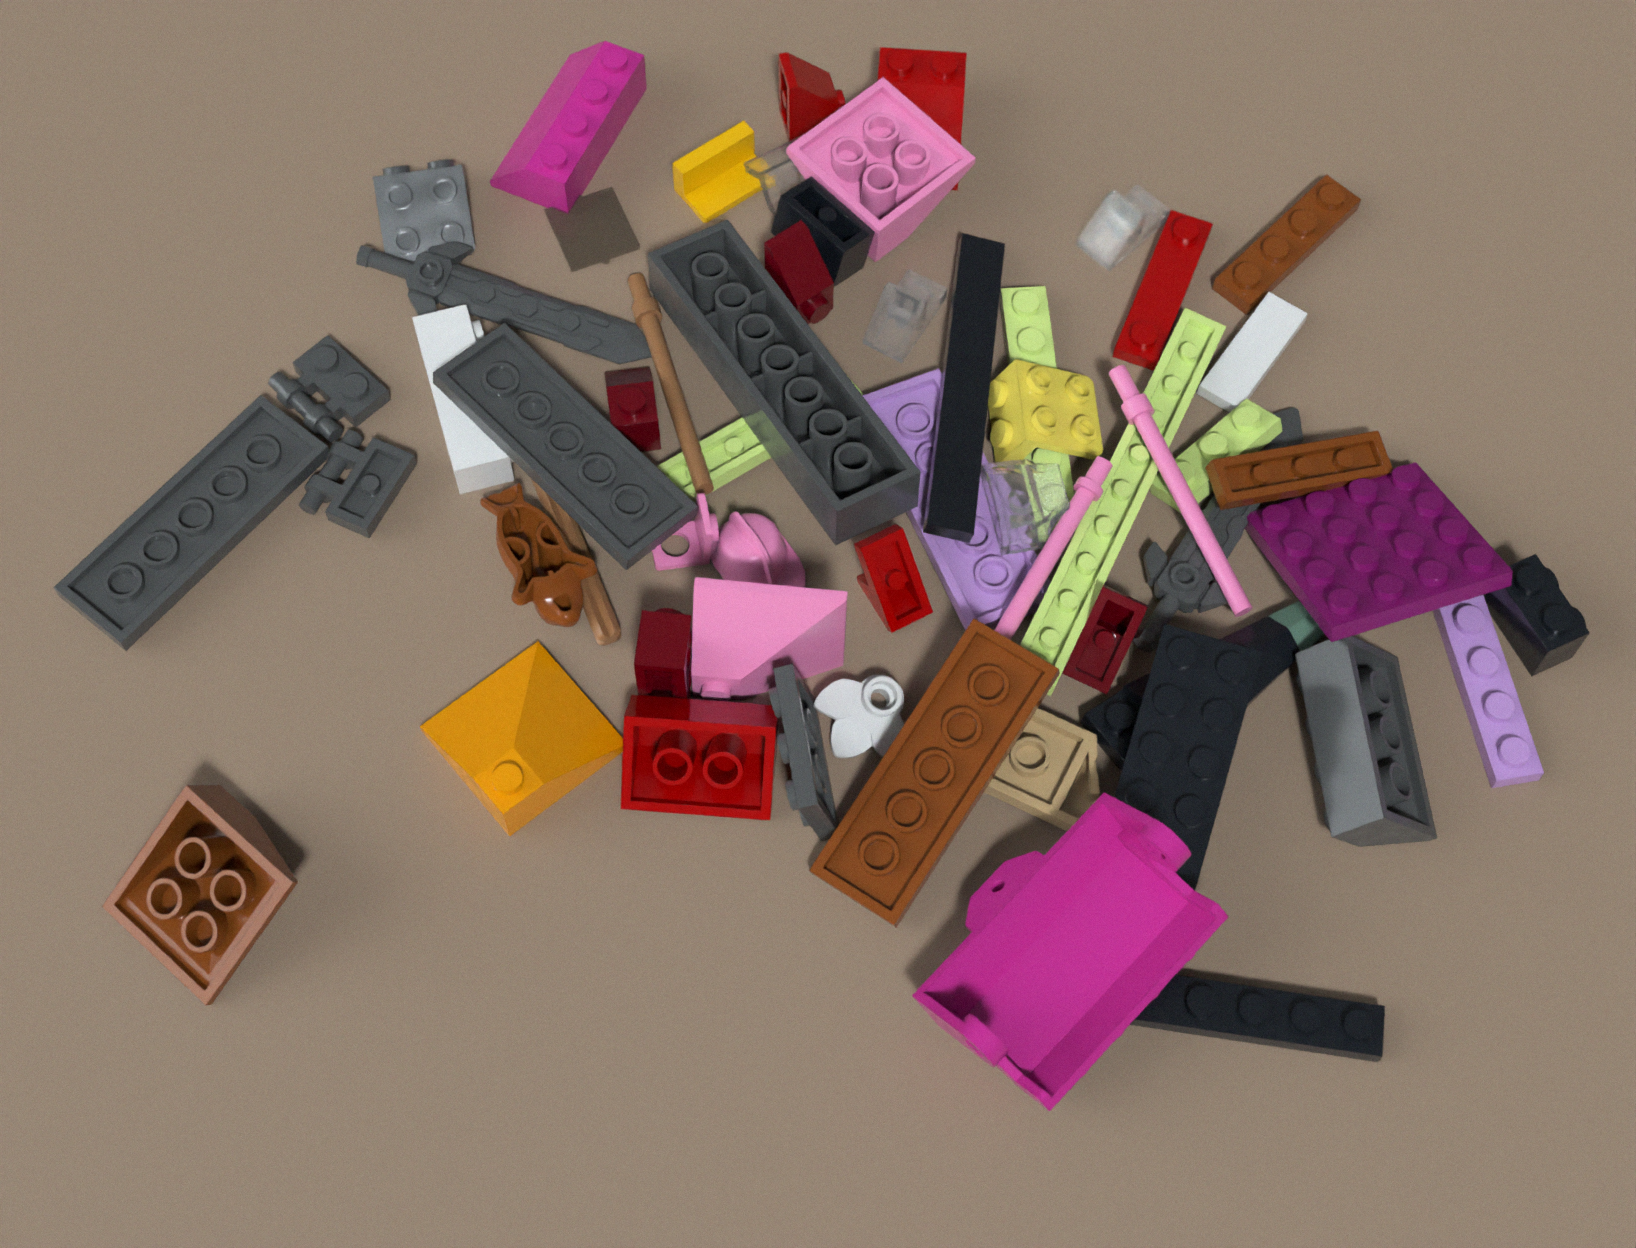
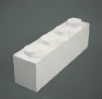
M466 304L412 317L459 493L464 494L515 481L511 463L514 461L433 384L434 371L484 337L480 320L471 322Z

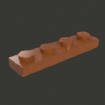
M1326 174L1215 278L1212 289L1247 315L1264 299L1268 292H1272L1358 210L1361 199Z
M1379 431L1213 459L1205 468L1220 510L1302 496L1317 491H1326L1349 485L1353 480L1359 478L1373 479L1392 474L1393 471Z

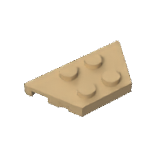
M1038 708L984 793L1068 831L1092 806L1100 794L1099 775L1097 774L1096 767L1098 758L1097 735Z

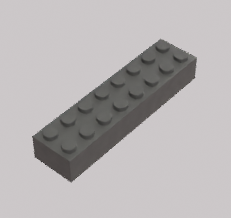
M728 219L648 253L650 291L835 546L918 506L920 470Z

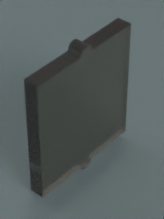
M612 187L585 196L579 194L569 212L555 207L544 209L545 216L571 272L601 262L609 264L612 258L640 249V244Z

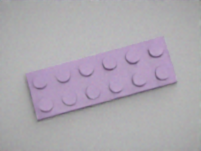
M938 368L862 395L921 472L918 506L906 513L965 631L973 618L989 628L995 629L1038 556L984 453L982 454L975 529L970 543L923 533L942 380L940 369ZM1049 577L1025 617L1036 613L1051 583Z

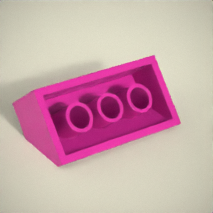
M608 41L600 42L570 54L490 180L491 186L569 216L647 89L644 55Z

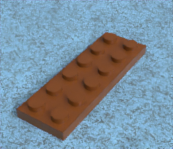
M973 618L809 871L817 878L897 928L1060 675L1059 668Z

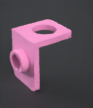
M705 493L697 494L696 505L698 510L694 521H689L673 534L686 539L689 544L688 551L681 556L674 557L666 554L660 544L652 550L656 570L662 571L710 564L712 542L719 541V529L716 514H709Z

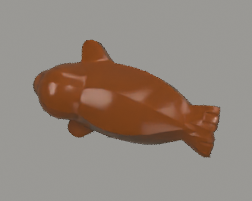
M520 483L504 489L501 493L481 498L480 504L482 507L497 516V547L504 564L515 579V586L511 595L512 601L520 606L532 601L538 615L547 624L567 628L577 624L583 608L581 580L597 573L596 563L589 557L572 552L565 536L555 523L540 509L525 501L524 491Z

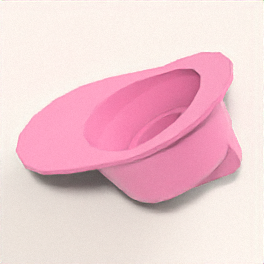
M735 511L730 514L729 521L718 528L719 541L712 542L710 559L714 568L724 580L805 587V570L799 557L779 532L776 524L766 516L756 513L740 515Z

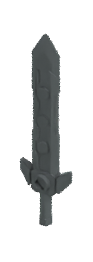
M450 242L429 247V253L422 252L417 255L414 263L377 251L375 248L367 245H361L357 253V265L366 268L371 267L406 279L409 290L408 298L418 316L438 311L436 304L439 303L449 308L466 304L470 315L496 324L506 323L508 326L561 343L567 348L619 365L652 357L645 335L634 323L581 305L576 306L519 287L513 282L459 265L464 258L472 253V247L458 242Z
M1291 407L1274 413V415L1281 418L1283 431L1260 451L1302 443L1303 434L1297 408ZM1214 494L1202 512L1228 559L1248 524L1247 516L1252 511H1256L1261 503L1220 510ZM1190 529L1175 550L1169 563L1167 562L1168 556L1156 542L1150 545L1143 557L1148 585H1154L1153 592L1156 598L1160 599L1159 604L1144 627L1138 630L1133 638L1136 647L1146 653L1156 649L1164 624H1169L1177 610L1183 613H1192L1194 609H1198V613H1202L1228 604L1218 583L1213 582L1215 577Z

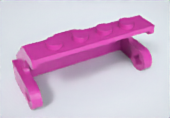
M1104 792L1045 855L1038 851H1033L1006 860L983 883L969 900L965 926L970 930L971 934L919 987L912 997L940 1028L994 1068L996 1066L1023 1092L1050 1112L1076 1082L1088 1072L1089 1068L1111 1044L1124 1033L1125 1029L1146 1006L1159 995L1161 990L1180 969L1194 957L1203 944L1226 921L1228 915L1219 904L1193 890L1176 873L1191 856V852L1171 829L1160 821Z

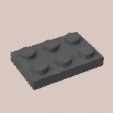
M793 664L773 668L776 687L770 688L769 694L775 716L777 718L782 717L784 733L778 734L777 740L782 760L785 764L790 763L793 779L787 780L785 783L789 804L793 811L799 810L804 827L811 826L821 841L831 838L838 827V820L818 710L813 706L815 698Z

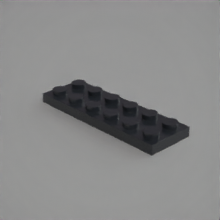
M1164 624L1114 798L1160 821L1186 844L1191 852V856L1176 873L1195 890L1262 652Z

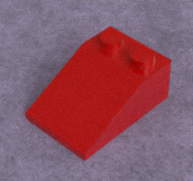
M880 47L878 80L884 77L961 144L967 53ZM958 183L951 190H958Z

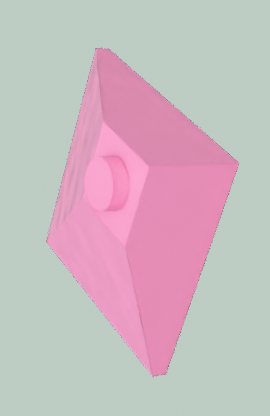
M884 77L786 148L787 155L805 180L812 176L875 232L868 252V256L875 262L913 233L969 171L976 160L969 151Z
M695 577L691 665L693 696H701L704 700L712 701L744 700L776 687L773 668L793 664L801 678L805 679L843 666L848 591Z

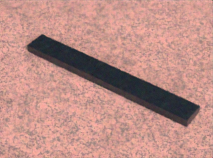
M962 233L957 249L923 533L970 543L975 529L1005 243Z

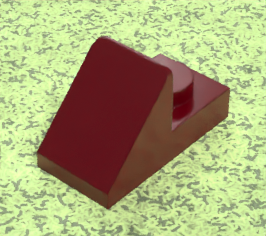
M1103 585L1062 674L1107 694L1149 605Z

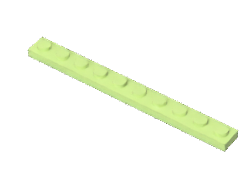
M1187 308L1184 309L1143 392L1147 395L1154 409L1152 417L1168 448L1227 327ZM1128 423L1110 460L1113 467L1101 486L1103 494L1098 501H1092L1079 523L1020 644L1023 648L1059 668L1060 675L1047 693L1049 696L1052 695L1158 472V468L1135 424L1130 425Z

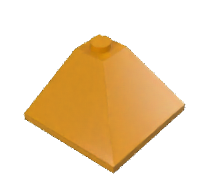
M539 641L420 726L424 735L509 837L623 752V738Z

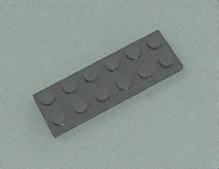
M506 323L500 325L433 372V384L625 570H628L696 517L698 506Z
M260 395L53 588L60 598L122 649L127 651L328 459L326 454L329 450L328 446Z

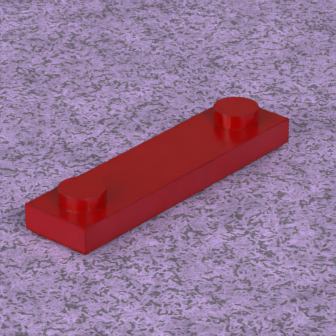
M1174 210L1170 211L1112 357L1152 371L1155 370L1210 236L1213 223Z

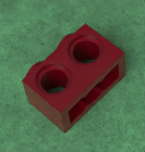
M660 608L656 611L642 610L634 659L638 695L690 699L692 686V615L683 614L672 608Z

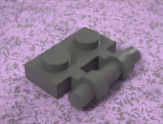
M328 335L292 362L296 373L300 376L297 380H290L282 372H276L268 381V385L277 392V399L287 409H295L304 417L306 427L314 434H322L329 442L336 441L342 435L343 429L336 423L341 418L345 417L354 427H357L391 400L388 389ZM318 392L327 403L317 405L309 397Z
M347 430L340 442H333L326 453L328 460L319 474H313L304 486L306 494L300 501L299 507L306 513L315 515L322 503L331 502L325 510L328 521L370 539L417 463L413 454L374 437L364 452L358 450L363 442L362 436L353 430ZM344 469H352L342 485L336 483Z

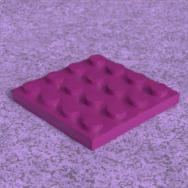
M1416 462L1398 466L1389 475L1373 479L1359 478L1353 480L1349 485L1313 492L1289 501L1270 505L1252 511L1247 516L1248 524L1245 530L1331 642L1512 585L1513 570Z

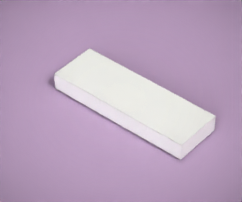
M1268 292L1198 387L1197 394L1230 413L1246 398L1249 399L1303 326L1308 313Z

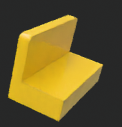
M744 120L672 163L674 190L703 223L712 221L774 182V174L755 154L754 131Z

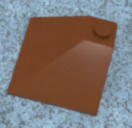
M186 785L102 907L205 1005H212L298 881L255 816L221 785Z

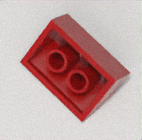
M631 694L624 715L621 809L770 821L779 717L775 716L772 705Z

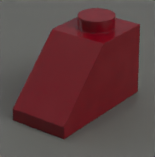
M800 220L764 242L765 269L806 323L815 324L822 321L833 309L834 282L807 225Z
M650 367L604 372L611 424L640 452L661 450L659 421Z

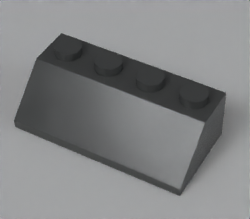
M1354 636L1334 642L1328 639L1296 653L1299 671L1296 680L1304 696L1307 711L1305 725L1313 741L1317 761L1314 765V771L1322 787L1326 807L1323 816L1325 824L1331 832V837L1358 847L1425 842L1436 839V829L1398 657Z

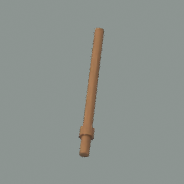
M635 273L627 280L634 301L632 305L634 319L637 326L643 329L696 494L705 493L707 495L713 491L714 486L660 325L662 314L659 304L655 298L651 297L645 276L641 273Z

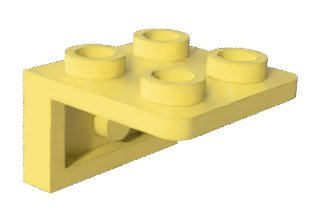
M1015 359L990 382L988 399L991 423L990 442L994 449L995 465L997 467L1014 468L1036 447L1092 460L1102 454L1103 445L1093 381L1088 376Z

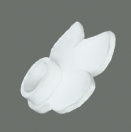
M872 675L861 683L850 679L837 680L824 688L813 704L816 710L835 720L831 726L830 746L833 755L837 758L856 757L867 751L871 746L883 758L904 726L900 716L904 706L902 688L893 678L886 675ZM871 694H882L886 699V706L884 708L874 706L871 702Z

